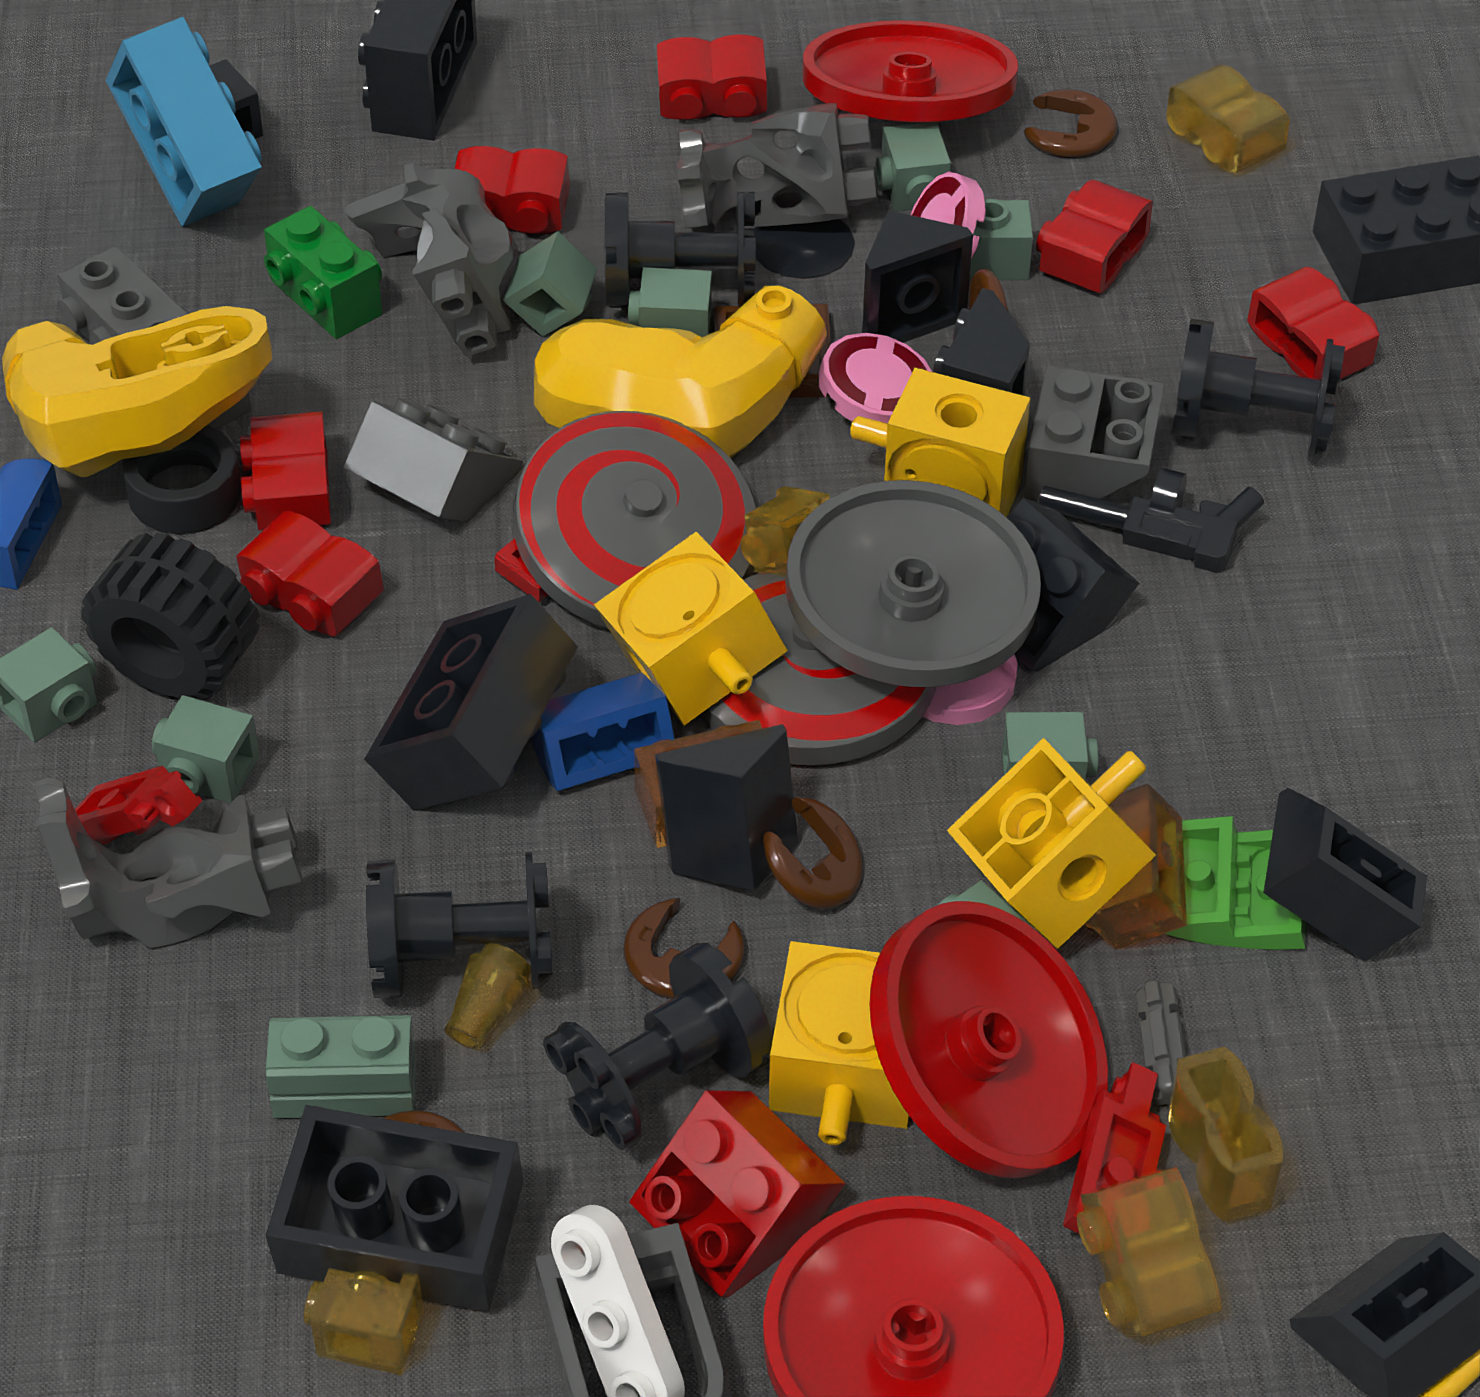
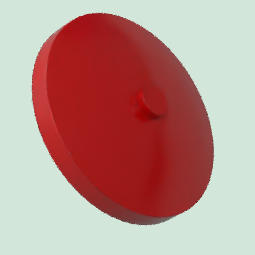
M894 20L849 25L829 31L815 38L807 45L803 53L802 79L805 87L812 95L824 103H837V108L853 114L868 115L871 118L905 122H937L963 119L980 115L1002 106L1012 98L1017 88L1018 60L1007 46L985 34L941 23Z
M972 901L942 903L926 910L902 925L892 934L878 956L870 986L869 1007L873 1039L883 1071L893 1092L914 1123L932 1142L955 1160L972 1169L997 1177L1022 1178L1040 1174L1070 1159L1081 1151L1091 1109L1095 1105L1098 1095L1103 1090L1107 1091L1108 1066L1103 1035L1093 1006L1082 984L1065 959L1050 942L1026 922L1011 913L984 903Z
M924 1196L884 1197L851 1205L833 1213L804 1233L790 1248L774 1273L767 1292L763 1319L764 1359L769 1378L778 1397H1051L1059 1375L1064 1343V1323L1056 1289L1047 1271L1031 1249L1011 1230L980 1211L948 1200Z

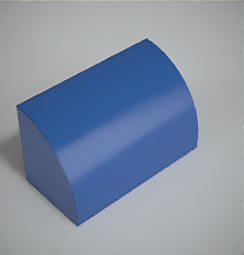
M18 459L0 468V587L18 590L62 506L54 464L49 461Z
M642 672L549 700L541 715V726L535 735L531 737L541 767L556 791L656 761L655 754L676 749L666 695Z

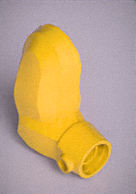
M779 285L764 286L720 325L719 331L704 337H700L691 331L675 328H643L613 319H584L559 329L542 343L534 360V406L548 424L557 428H561L582 417L610 411H639L664 416L700 432L732 458L745 449L775 419L791 392L800 386L825 344L827 336L825 323L816 308L804 297L789 288Z
M232 306L198 310L149 328L114 336L93 345L87 344L66 325L44 321L18 329L7 342L2 356L6 397L18 415L25 436L40 456L65 471L79 477H88L108 468L121 459L168 451L190 439L247 395L272 360V346L266 317L254 309Z

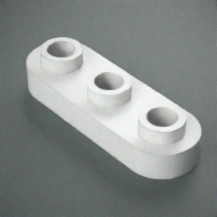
M598 1205L581 1207L563 1217L555 1225L552 1232V1253L607 1397H684L685 1386L680 1368L622 1222L610 1210Z

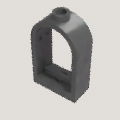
M675 1223L628 1234L650 1293L669 1289L673 1290L704 1396L723 1397L724 1378L721 1360L679 1224ZM553 1253L535 1256L538 1297L565 1397H589L566 1315L575 1311Z

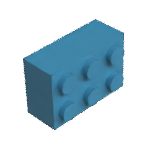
M184 17L122 40L105 80L181 227L241 203L262 168L260 165L262 161L261 152L255 138L250 132H243L234 115L236 107L229 88L224 82H217L208 65L210 57L203 38L198 32H191Z

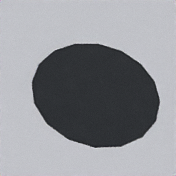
M840 219L802 224L756 226L754 228L756 259L766 269L788 277L811 278L833 272L841 268L852 256L855 244L850 228Z

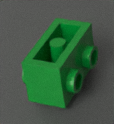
M310 205L264 229L267 254L264 256V265L271 281L336 340L383 315L379 281L382 280V271L378 261L368 250L362 251L346 237L343 229L335 221L329 222Z

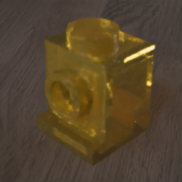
M783 486L776 490L777 497L744 515L747 534L741 540V550L745 559L754 566V572H767L782 577L786 576L788 553L792 539L800 526L799 523L803 522L815 508L830 499L828 493Z
M329 1268L324 1282L314 1281L304 1308V1323L312 1328L316 1355L402 1375L424 1313L419 1275L404 1272L399 1284L390 1282L386 1277L373 1272L357 1271L350 1273Z

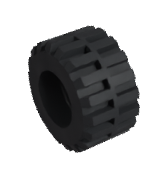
M144 533L137 535L134 540L130 539L123 546L85 595L82 601L84 607L81 609V618L87 625L85 631L89 639L98 646V652L104 659L113 664L118 672L136 682L138 686L148 691L152 690L160 696L172 700L174 697L180 699L182 695L204 700L211 697L213 692L218 690L257 635L259 630V624L256 621L259 617L257 606L250 601L252 595L247 587L236 579L237 575L228 566H224L215 559L216 556L204 549L203 551L192 542L182 538L175 540L168 534L156 533L153 537Z

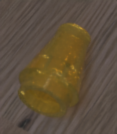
M495 943L484 944L480 953L471 954L452 1015L444 1028L445 1033L458 1044L469 1049L479 1050L487 1036L530 989L529 982L527 981L531 973L529 963L513 950Z

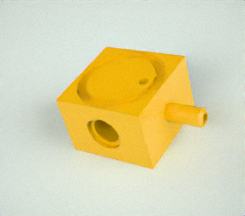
M914 368L888 423L857 416L852 422L850 435L854 440L886 448L884 481L909 480L948 486L984 501L1007 518L1022 484L1030 397Z
M697 532L690 535L594 604L629 663L638 673L642 672L666 695L668 707L684 726L730 692L737 695L745 693L752 685V676L788 651L755 592Z
M1045 738L1040 740L947 830L1006 901L1057 949L1156 856L1147 844L1110 806L1146 771V765L1132 751H1126L1090 785Z
M790 941L770 1052L769 1109L777 1112L821 1117L818 1137L828 1145H839L845 1142L849 1121L907 1129L909 1115L899 1102L885 1076L875 1047L870 1022V986L880 953Z

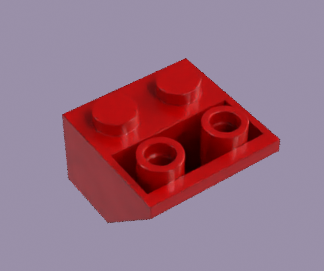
M705 1090L629 1200V1203L653 1228L678 1223L692 1268L721 1297H730L786 1255L798 1239L820 1221L846 1183L752 1091Z

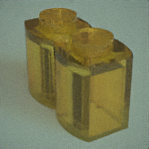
M1219 64L1169 88L1166 112L1169 126L1177 135L1183 136L1190 143L1201 145L1206 157L1222 169L1231 173H1238L1286 149L1290 124L1288 114L1273 98L1262 92L1254 91L1248 81L1233 68Z
M1220 1047L1178 1059L1168 1110V1122L1172 1136L1179 1148L1187 1157L1197 1163L1196 1182L1203 1200L1215 1215L1226 1222L1271 1209L1283 1162V1145L1279 1132L1272 1120L1263 1110L1253 1104L1254 1089L1247 1069L1233 1052L1226 1047Z
M1177 1167L1160 1169L1081 1194L1084 1211L1077 1214L1078 1230L1087 1251L1091 1255L1098 1254L1103 1264L1106 1283L1100 1284L1099 1294L1105 1315L1112 1326H1121L1125 1337H1143L1222 1310L1216 1278L1204 1246L1199 1239L1192 1202Z

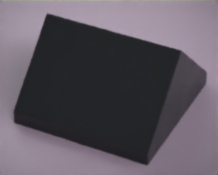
M888 210L865 262L862 333L889 336L904 343L955 325L963 308L967 309L973 244L972 232L967 227Z
M780 724L655 754L669 867L672 872L755 891L772 872L764 852L763 834L765 832L776 834L789 851L798 843L796 815L792 807L794 796L787 730L784 725Z

